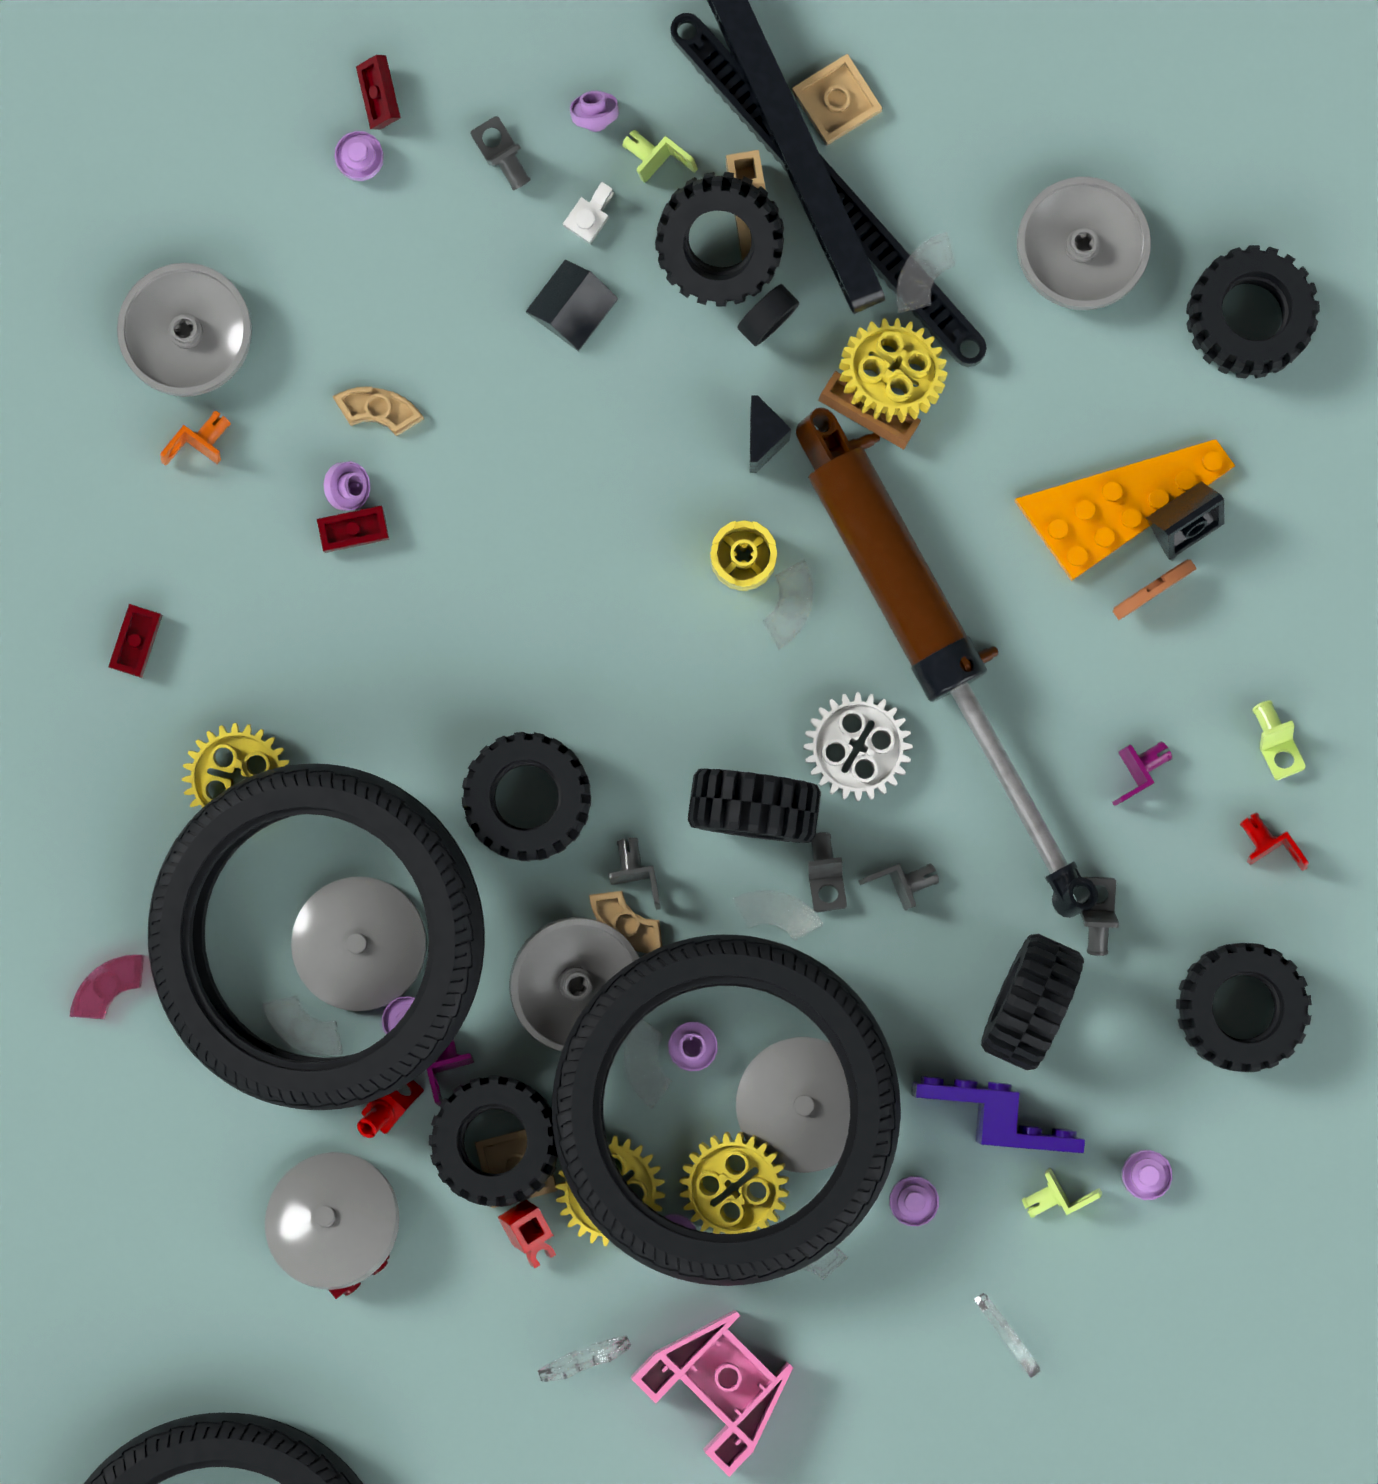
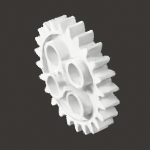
M859 692L856 693L853 702H850L847 695L843 694L841 705H838L831 699L829 701L831 708L829 712L821 707L818 710L822 720L814 718L810 720L811 724L817 728L816 731H806L805 733L807 737L813 739V743L803 746V749L813 751V755L805 759L806 763L816 764V767L810 773L811 776L821 773L823 777L819 782V786L821 787L828 782L831 783V795L838 788L842 789L843 800L848 797L850 792H854L856 801H860L862 792H866L869 799L872 800L874 799V789L876 788L883 795L886 794L885 783L888 782L896 786L898 783L893 775L895 773L905 775L906 773L899 766L900 763H910L911 758L903 755V751L913 748L912 744L903 743V739L908 737L911 732L901 731L899 728L906 721L905 718L898 720L893 718L897 711L896 707L888 712L884 710L886 705L885 699L878 705L873 704V694L869 695L866 702L861 700ZM850 715L856 716L861 722L860 730L855 733L847 732L842 725L845 717ZM873 721L874 726L863 744V747L867 750L866 753L860 751L848 772L843 773L841 769L853 749L849 742H857L867 723ZM877 732L887 734L890 739L889 747L883 750L875 748L871 740L872 735ZM832 744L840 745L844 750V758L839 762L830 761L826 756V748ZM860 761L869 762L873 767V775L867 779L860 778L855 772V765Z

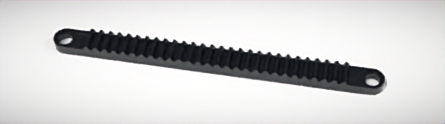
M682 13L676 16L670 27L673 43L692 63L697 72L704 77L705 81L713 87L714 91L721 96L722 100L730 106L733 113L738 115L741 122L747 125L749 131L755 134L757 140L764 144L766 150L772 153L777 162H780L785 170L732 54L696 15ZM684 23L692 24L696 28L695 36L691 39L681 38L677 33L680 25ZM821 156L871 266L876 270L878 276L884 279L887 286L895 292L896 296L903 301L904 305L912 311L913 315L921 321L922 325L929 330L930 334L939 341L956 362L965 367H973L979 364L987 350L986 342L982 335ZM974 341L979 347L977 356L967 358L962 355L960 346L963 342Z

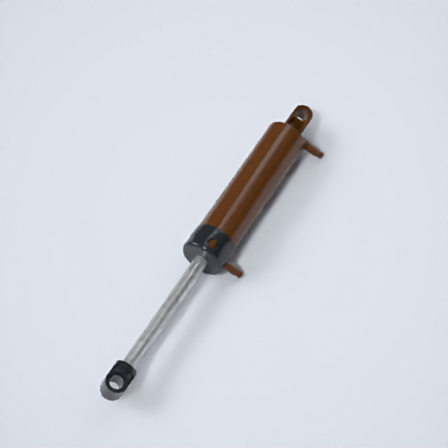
M816 408L796 427L798 441L815 470L808 478L912 666L911 669L930 702L952 694L1050 872L1045 879L1054 891L1052 904L1057 913L1063 917L1071 918L1091 909L1098 900L1096 886L1091 880L1081 877L1074 861L1070 864L1066 862L969 683L987 672L984 664L998 655V649L992 646L977 652L970 637L966 635L865 452V449L880 441V436L872 433L848 441L834 414L826 408Z

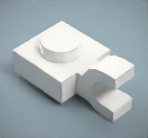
M601 182L590 202L582 197L579 199L563 222V226L591 245L609 219V216L602 210L614 196L613 189Z

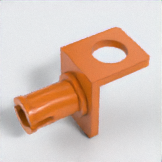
M213 411L210 418L198 432H193L183 425L160 453L162 464L167 466L186 442L218 464L221 461L220 451L213 444L226 428L231 425L230 421L225 416L220 418L221 413Z

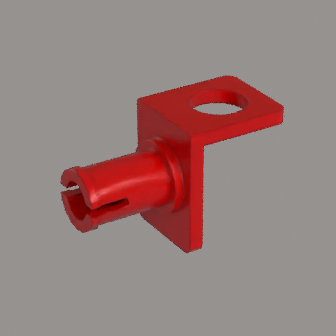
M1257 812L1250 815V819L1247 817L1239 824L1256 846L1255 852L1248 857L1247 862L1249 865L1284 845L1302 871L1307 869L1309 865L1308 860L1287 831L1278 837H1273Z
M413 1080L406 1084L411 1091L410 1096H404L396 1090L389 1095L369 1102L362 1110L364 1118L360 1119L357 1123V1129L360 1134L366 1138H373L379 1130L387 1134L404 1112L424 1092V1089Z

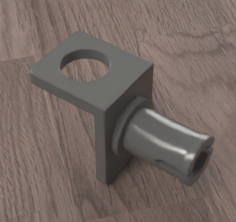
M494 116L470 132L489 165H499L513 191L531 180L516 157L517 151L521 147L513 142L498 116ZM489 128H495L501 134L500 144L493 148L486 146L482 139L484 131Z
M816 833L811 841L814 861L808 862L809 883L814 912L845 909L847 902L842 876V858L833 857L830 833ZM824 886L834 887L838 892L837 899L831 903L823 902L818 895L820 889Z
M628 838L630 852L627 851L625 839L617 841L622 869L618 872L609 873L611 885L650 879L656 910L661 909L654 867H644L641 865L638 838Z
M897 864L858 880V882L862 885L890 874L904 910H908L916 906L913 893L938 884L939 878L936 874L924 879L925 875L936 871L932 864H927V866L907 874L902 871L900 864Z
M1084 877L1091 880L1095 886L1101 885L1108 890V896L1105 901L1096 903L1091 909L1080 914L1084 926L1089 927L1087 953L1094 956H1104L1108 954L1109 928L1119 927V921L1115 914L1116 880L1115 878Z

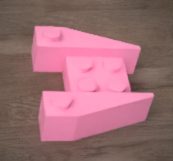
M736 1310L655 1351L631 1375V1379L655 1403L681 1379L726 1424L703 1450L729 1477L753 1453L793 1369L786 1362L773 1374L728 1330L741 1316Z

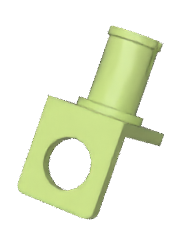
M633 130L629 133L633 137L632 140L626 136L622 146L643 161L638 166L637 172L644 183L651 178L670 155L695 173L698 170L694 158L666 136L658 145L654 146L640 135L638 131Z
M1271 700L1257 704L1252 711L1263 730L1261 733L1260 750L1274 779L1281 780L1305 770L1306 765L1293 740L1295 727L1293 721L1282 724ZM1280 752H1288L1293 756L1294 763L1289 768H1280L1276 765L1274 757Z
M1049 1168L1045 1172L1048 1186L1026 1198L1024 1197L1022 1202L1025 1209L1028 1208L1029 1211L1027 1212L1031 1218L1057 1204L1060 1207L1062 1206L1066 1215L1099 1199L1102 1196V1191L1098 1188L1070 1203L1055 1174Z

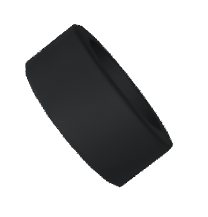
M780 284L767 293L744 316L737 328L754 346H757L773 334L798 307L799 301L783 284Z

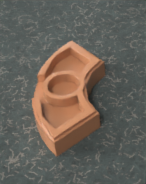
M1191 559L1185 560L1114 607L1113 613L1118 620L1124 618L1197 568Z

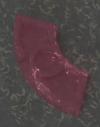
M144 955L117 957L93 970L78 988L71 1005L69 1017L105 1019L109 1005L118 995L130 989L141 988Z

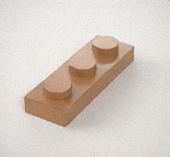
M835 371L821 392L818 401L904 450L921 420L919 418L914 420L907 413L903 423L900 422L897 415H893L890 423H888L884 413H881L877 419H874V410L871 408L867 412L862 413L864 403H851L855 393H844L848 382L840 381L841 374Z

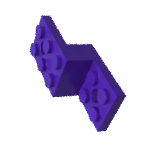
M921 1076V1082H913L912 1096L916 1098L978 1103L976 1142L981 1145L1084 1153L1085 1139L1077 1137V1131L1052 1128V1134H1042L1043 1128L1019 1125V1130L1017 1131L1020 1093L1011 1090V1084L988 1082V1088H979L976 1081L955 1079L954 1085H944V1079Z

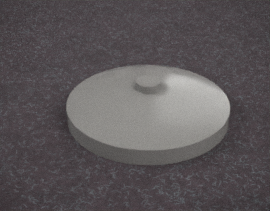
M1093 177L1069 178L1056 182L1044 189L1028 206L1020 222L1017 234L1019 263L1032 287L1052 303L1075 310H1093L1106 307L1128 294L1144 273L1151 249L1148 223L1136 201L1115 184Z
M176 263L151 271L132 287L123 301L119 312L117 336L121 353L130 369L138 378L159 392L186 397L202 395L213 391L225 384L236 374L250 348L252 323L243 297L225 276L203 265Z
M349 877L322 887L304 904L295 921L291 948L294 965L301 980L316 997L331 1006L343 1010L366 1011L386 1006L409 990L423 967L427 940L422 918L415 905L403 892L393 885L378 879Z
M571 917L556 920L543 926L525 941L518 951L511 968L509 992L512 1007L518 1020L540 1043L552 1049L562 1051L574 1023L591 998L621 969L638 959V954L621 933L598 920Z
M795 1037L770 1045L750 1062L739 1082L736 1096V1112L740 1129L747 1142L753 1135H756V1146L760 1147L763 1143L767 1142L768 1147L765 1152L768 1155L777 1151L778 1155L773 1162L775 1165L785 1163L783 1170L808 1173L827 1169L839 1162L845 1147L850 1121L848 1085L837 1053L831 1043L821 1039Z
M338 1152L312 1156L290 1169L275 1187L268 1202L265 1216L266 1239L277 1264L295 1280L313 1288L326 1290L350 1287L371 1276L389 1256L399 1229L398 1202L387 1178L366 1160L351 1154Z

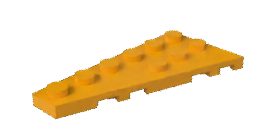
M1214 439L1015 498L1014 501L1070 580L1073 581L1150 527L1146 517L1196 484L1203 482L1207 486L1233 469L1235 465L1219 442Z

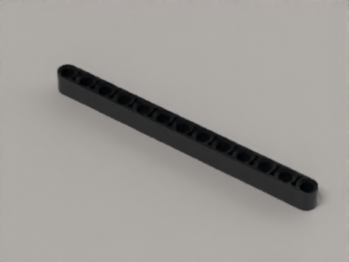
M707 0L852 313L856 314L885 301L878 278L749 1Z

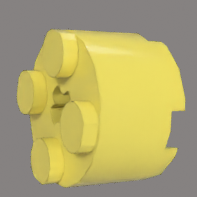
M755 521L730 522L722 527L713 539L710 552L712 570L719 581L731 589L738 591L756 589L767 582L774 572L777 550L773 536L767 528ZM739 549L742 552H745L747 549L750 550L749 558L751 560L749 562L745 560L739 562L736 560L738 558L736 551Z

